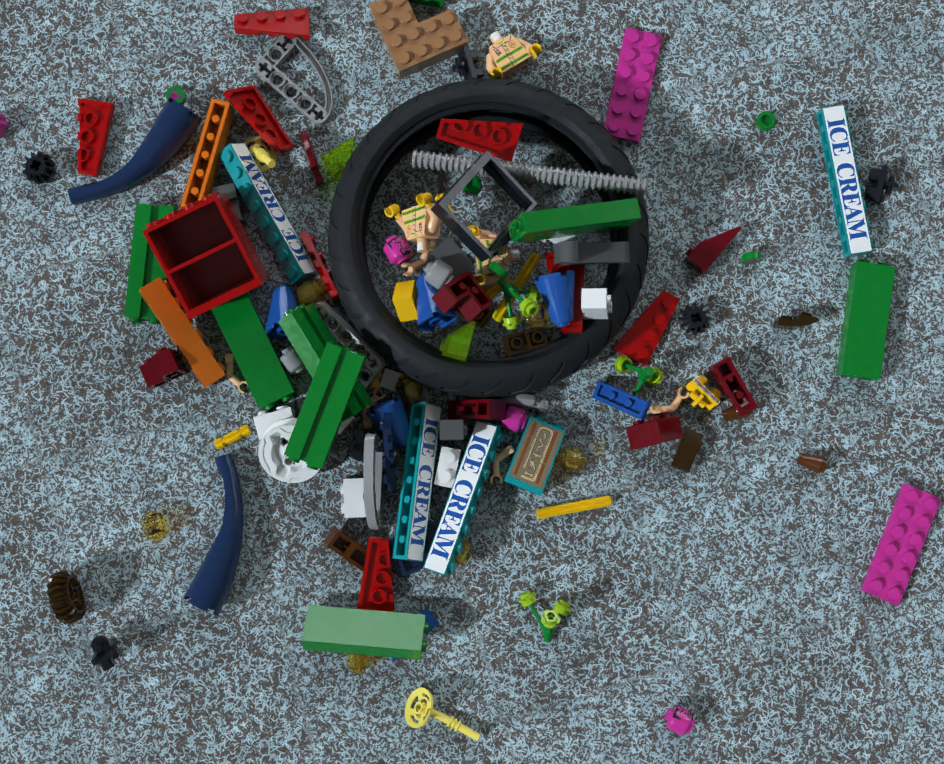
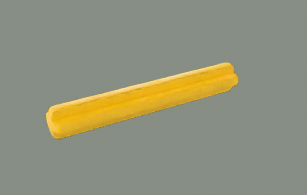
M531 253L512 283L513 285L521 289L523 288L541 259L539 254ZM514 296L510 298L511 305L516 299ZM504 297L492 315V318L499 323L508 312Z
M602 496L536 509V515L538 519L602 508L611 506L612 500L610 496Z

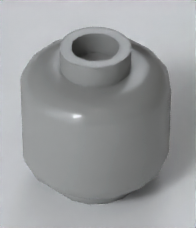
M440 259L434 263L430 261L424 269V272H426L425 281L436 289H441L445 284L454 279V270Z
M291 345L281 351L283 355L280 356L279 360L287 373L295 375L306 368Z

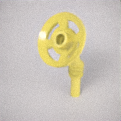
M261 136L250 137L244 142L247 146L250 142L255 141V144L249 148V151L255 158V162L261 172L275 167L277 154L272 148L268 150L267 146L262 143L265 140ZM260 162L265 163L266 165L260 166Z
M417 688L410 694L405 706V719L410 727L421 728L431 716L447 724V727L451 726L450 729L454 728L455 732L460 731L478 741L481 734L462 724L461 720L454 719V716L449 717L433 709V697L428 689ZM418 697L419 701L415 704L414 709H412L413 703ZM412 716H414V718H415L416 720H418L419 722L416 723V722L413 720Z

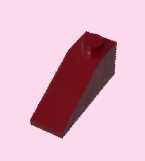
M738 226L700 242L696 247L692 245L685 253L687 257L684 261L702 275L741 228Z
M729 356L707 367L716 384L740 417L758 407Z
M475 399L448 401V420H505L506 417L505 400Z

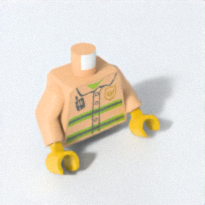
M496 31L489 37L493 45L489 47V53L486 56V69L492 79L498 77L502 80L529 64L531 60L530 54L536 59V53H543V50L538 43L531 44L523 39L514 37L512 34L503 38L499 31Z
M429 192L418 194L416 201L419 205L403 210L402 214H400L398 204H392L384 209L387 217L395 216V221L403 229L406 240L417 243V252L419 253L429 252V241L438 239L440 236L442 221L430 210L435 204L431 203L433 197Z
M477 225L467 226L486 248L497 236L490 231L479 229ZM507 244L503 247L500 246L497 249L499 253L492 260L488 258L483 262L475 256L477 274L473 277L478 280L480 286L496 284L501 277L489 269V265L494 261L506 271H509V261L520 260L519 248L507 250Z

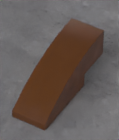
M334 526L323 542L328 548L363 571L367 548Z

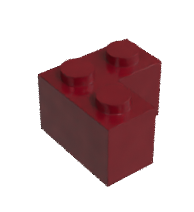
M469 271L445 284L432 297V300L443 314L457 307L468 322L480 316L494 303Z
M167 347L157 350L155 355L145 360L144 364L139 366L148 388L152 389L188 373L179 352L170 348L167 349Z
M670 413L648 418L649 422L646 423L644 420L632 422L633 426L626 427L631 450L684 438L679 415L671 417Z

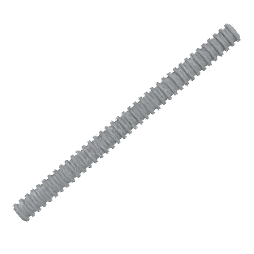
M414 150L412 154L413 168L419 166L420 169L422 167H425V169L431 168V170L436 168L437 171L443 169L444 172L449 170L450 172L456 171V173H459L461 171L462 174L476 160L471 156L470 158H467V156L461 157V155L455 157L454 154L449 156L447 153L445 155L439 153L438 155L436 152L430 154V151L424 153L422 150L420 152ZM504 160L499 162L518 181L523 179L525 182L526 180L533 182L534 180L536 183L542 181V184L548 182L550 185L551 183L557 185L558 183L561 186L567 184V187L573 185L574 188L576 186L582 188L583 186L585 189L591 187L592 190L598 188L599 191L601 189H604V191L610 190V192L615 190L617 193L623 191V194L629 192V194L635 193V195H638L640 193L641 196H644L647 191V178L641 179L638 177L635 179L634 176L628 178L627 175L622 177V175L616 176L615 174L610 176L609 173L603 175L602 172L597 174V172L591 173V171L586 173L584 170L578 172V169L572 171V169L566 170V168H563L561 170L559 167L553 169V166L547 168V166L541 167V165H538L536 167L535 164L528 166V163L522 165V163L516 164V162H513L512 164L510 161L504 163ZM483 168L477 173L480 176L484 174L487 177L490 176Z

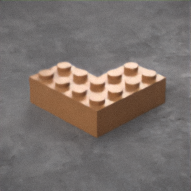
M378 0L369 4L372 18L400 79L462 52L464 46H468V40L453 8L418 23L408 0Z

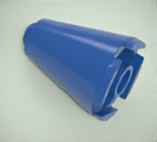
M574 270L566 271L567 273L563 274L557 272L534 278L553 324H557L558 328L569 326V321H573Z
M426 273L421 274L416 280L417 325L419 330L434 331L436 326H441L442 329L452 325L457 320L456 312L452 309L443 314L432 300V297L440 289H436L425 281Z
M287 284L278 285L273 292L265 327V334L269 333L271 338L288 339L278 321L284 318L283 313L298 307L294 290Z
M394 394L396 398L391 399V397L380 401L371 407L373 409L371 413L367 410L366 415L380 429V420L384 419V413L392 412L394 445L397 448L405 449L407 446L409 421L400 394Z

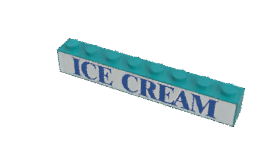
M844 104L823 107L816 113L843 255L844 258L867 255L873 251L874 243L873 239L870 238V223L866 219L865 214L866 203L862 198L863 187L859 183V167L855 163L854 158L856 151L851 142L852 131L848 127V112L845 110Z
M229 143L218 154L291 284L307 281L318 272L246 144Z
M426 402L412 403L393 559L423 562L440 425L439 420L442 408Z
M476 420L423 568L449 578L451 574H454L457 567L456 559L463 550L462 543L464 537L470 531L469 523L471 517L473 518L476 514V503L482 497L484 481H487L490 474V464L496 458L495 450L497 444H500L502 441V430L498 426Z

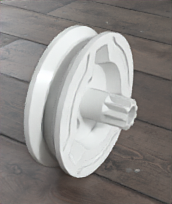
M284 418L272 423L264 432L259 444L258 457L262 467L270 476L282 482H304L312 478L319 471V468L318 470L308 468L307 462L300 460L299 463L289 460V456L284 455L288 443L283 445L280 439L284 437L289 442L298 418Z

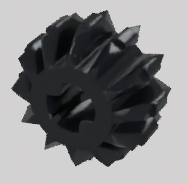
M38 151L37 155L31 152V158L25 157L27 162L21 164L25 168L22 172L29 181H34V183L40 185L41 182L48 184V177L54 179L51 173L57 172L54 168L56 163L51 160V156L48 154L44 155L43 152Z
M694 302L692 306L687 304L685 305V310H680L679 313L682 317H679L678 321L684 322L680 325V328L687 327L685 333L688 334L692 329L693 335H697L698 332L702 334L705 332L704 328H709L710 325L706 321H710L711 317L706 316L709 313L708 309L702 310L704 308L703 304L697 308V304ZM694 315L698 317L696 319L698 321H696L695 323L692 321L693 318H691Z

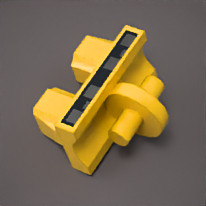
M704 375L695 377L685 388L690 392L689 396L693 399L690 404L692 407L698 404L701 408L706 407L710 411L721 402L719 398L722 392L715 387L709 391L705 387L708 379Z

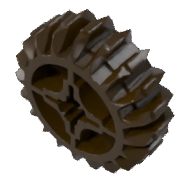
M69 570L59 571L48 578L47 594L50 606L52 607V613H55L56 618L64 624L79 621L85 615L86 601L77 576Z

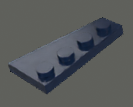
M391 412L384 413V419L380 420V432H383L381 448L385 451V455L382 456L383 467H386L384 485L388 484V492L396 491Z

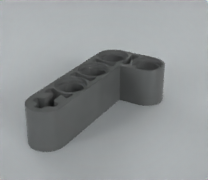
M562 241L553 244L554 265L630 263L629 242L578 243V241Z

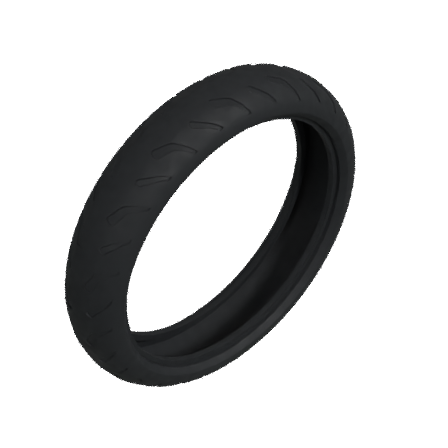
M471 79L449 83L423 92L394 108L365 135L346 163L336 186L329 217L328 249L331 272L341 303L357 331L384 360L405 375L427 386L457 395L493 398L525 394L553 385L571 376L596 358L621 330L637 301L645 277L649 253V222L644 197L640 193L638 195H635V193L629 194V192L623 194V191L617 193L615 190L613 192H610V190L604 191V189L599 191L596 188L602 202L637 198L641 218L627 228L609 231L610 242H629L630 263L608 264L602 288H607L608 295H611L612 313H608V319L583 318L582 333H566L549 344V346L523 355L498 359L469 358L438 349L408 331L385 307L374 288L366 253L367 225L375 197L395 165L416 146L437 135L441 118L524 123L523 129L537 133L564 149L579 163L586 173L591 171V173L597 172V174L602 172L603 175L609 173L610 176L615 174L616 176L622 175V177H625L627 175L628 178L634 176L635 179H637V175L626 154L605 127L575 103L547 89L505 79Z

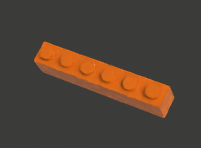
M211 99L180 205L182 209L184 206L202 200L201 198L212 193V187L214 186L221 162L218 154L225 148L235 109L229 102Z
M159 277L140 288L139 293L205 389L224 377L226 369L220 361L217 362L213 357L215 353L211 346L204 344L202 341L204 339L203 334L199 329H194L191 324L193 320L189 319L187 314H184L180 308L182 305L178 297H173L170 293L171 287L166 280L162 281Z

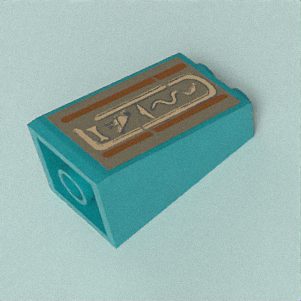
M534 415V417L530 416L503 481L541 496L566 431L562 430V425L554 422L550 425L544 422L545 418Z

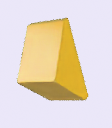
M416 280L397 282L395 284L392 301L400 322L417 320Z

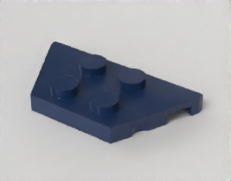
M441 519L427 525L423 562L393 559L395 538L389 540L391 565L401 575L407 576L423 569Z

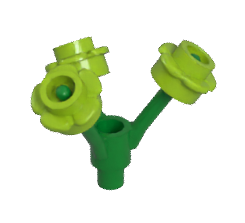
M501 278L498 280L497 283L502 287L501 290L504 293L508 316L503 317L504 323L502 325L506 326L508 330L516 329L522 320H519L518 314L513 315L510 298L514 296L521 302L520 310L523 316L531 317L536 315L539 310L538 303L541 295L537 286H529L527 290L513 285L511 282H507L505 279ZM516 292L525 294V299H523V298H522L518 293H516Z
M620 355L615 360V370L618 373H627L630 370L638 372L639 383L630 394L636 396L645 381L649 385L661 383L663 372L658 367H645L643 369L633 366L632 360L627 355Z
M524 591L519 595L520 599L518 602L523 607L529 606L542 629L544 641L551 642L554 628L561 621V614L567 617L568 613L572 612L569 608L571 605L560 599L559 602H554L555 606L552 610L547 609L543 611V616L540 617L533 605L537 600L535 592Z

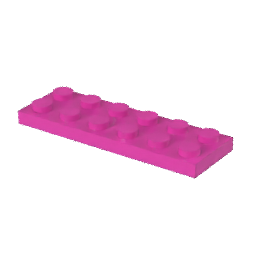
M631 28L625 29L604 124L612 138L633 143H639L662 35Z
M906 483L902 484L860 590L899 606L940 504V498Z

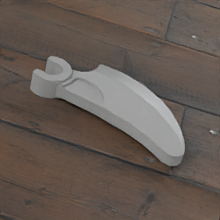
M527 394L490 398L505 400L506 406L512 404L521 408L534 409L539 413H546L549 403L546 400L538 401L535 399V396Z

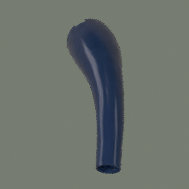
M169 97L132 159L119 171L100 182L89 186L83 184L69 188L68 195L71 203L76 205L102 199L119 193L147 178L169 161L187 143L203 118Z
M231 453L215 458L219 476L222 475L225 490L223 524L183 597L185 600L191 598L189 603L206 612L208 608L214 610V615H219L233 584L243 537V499L237 469Z

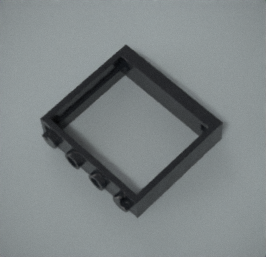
M487 150L475 160L430 210L483 262L488 258L492 260L499 253L497 249L510 241V223L517 219L522 212L532 211L538 203ZM482 168L521 208L487 248L447 208L449 203Z

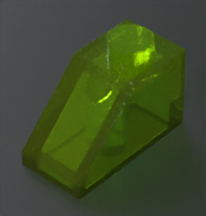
M353 138L320 156L332 180L340 179L346 163L356 149Z
M471 321L447 335L446 340L442 339L439 351H442V356L466 362L476 322Z

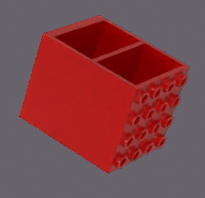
M220 191L211 193L201 198L202 200L192 202L184 206L183 209L173 211L165 215L164 218L146 224L147 229L142 231L189 319L262 285L268 278V274L227 194H221Z

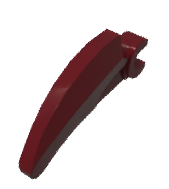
M306 130L301 131L305 156L314 174L317 186L325 184L319 171L316 154Z

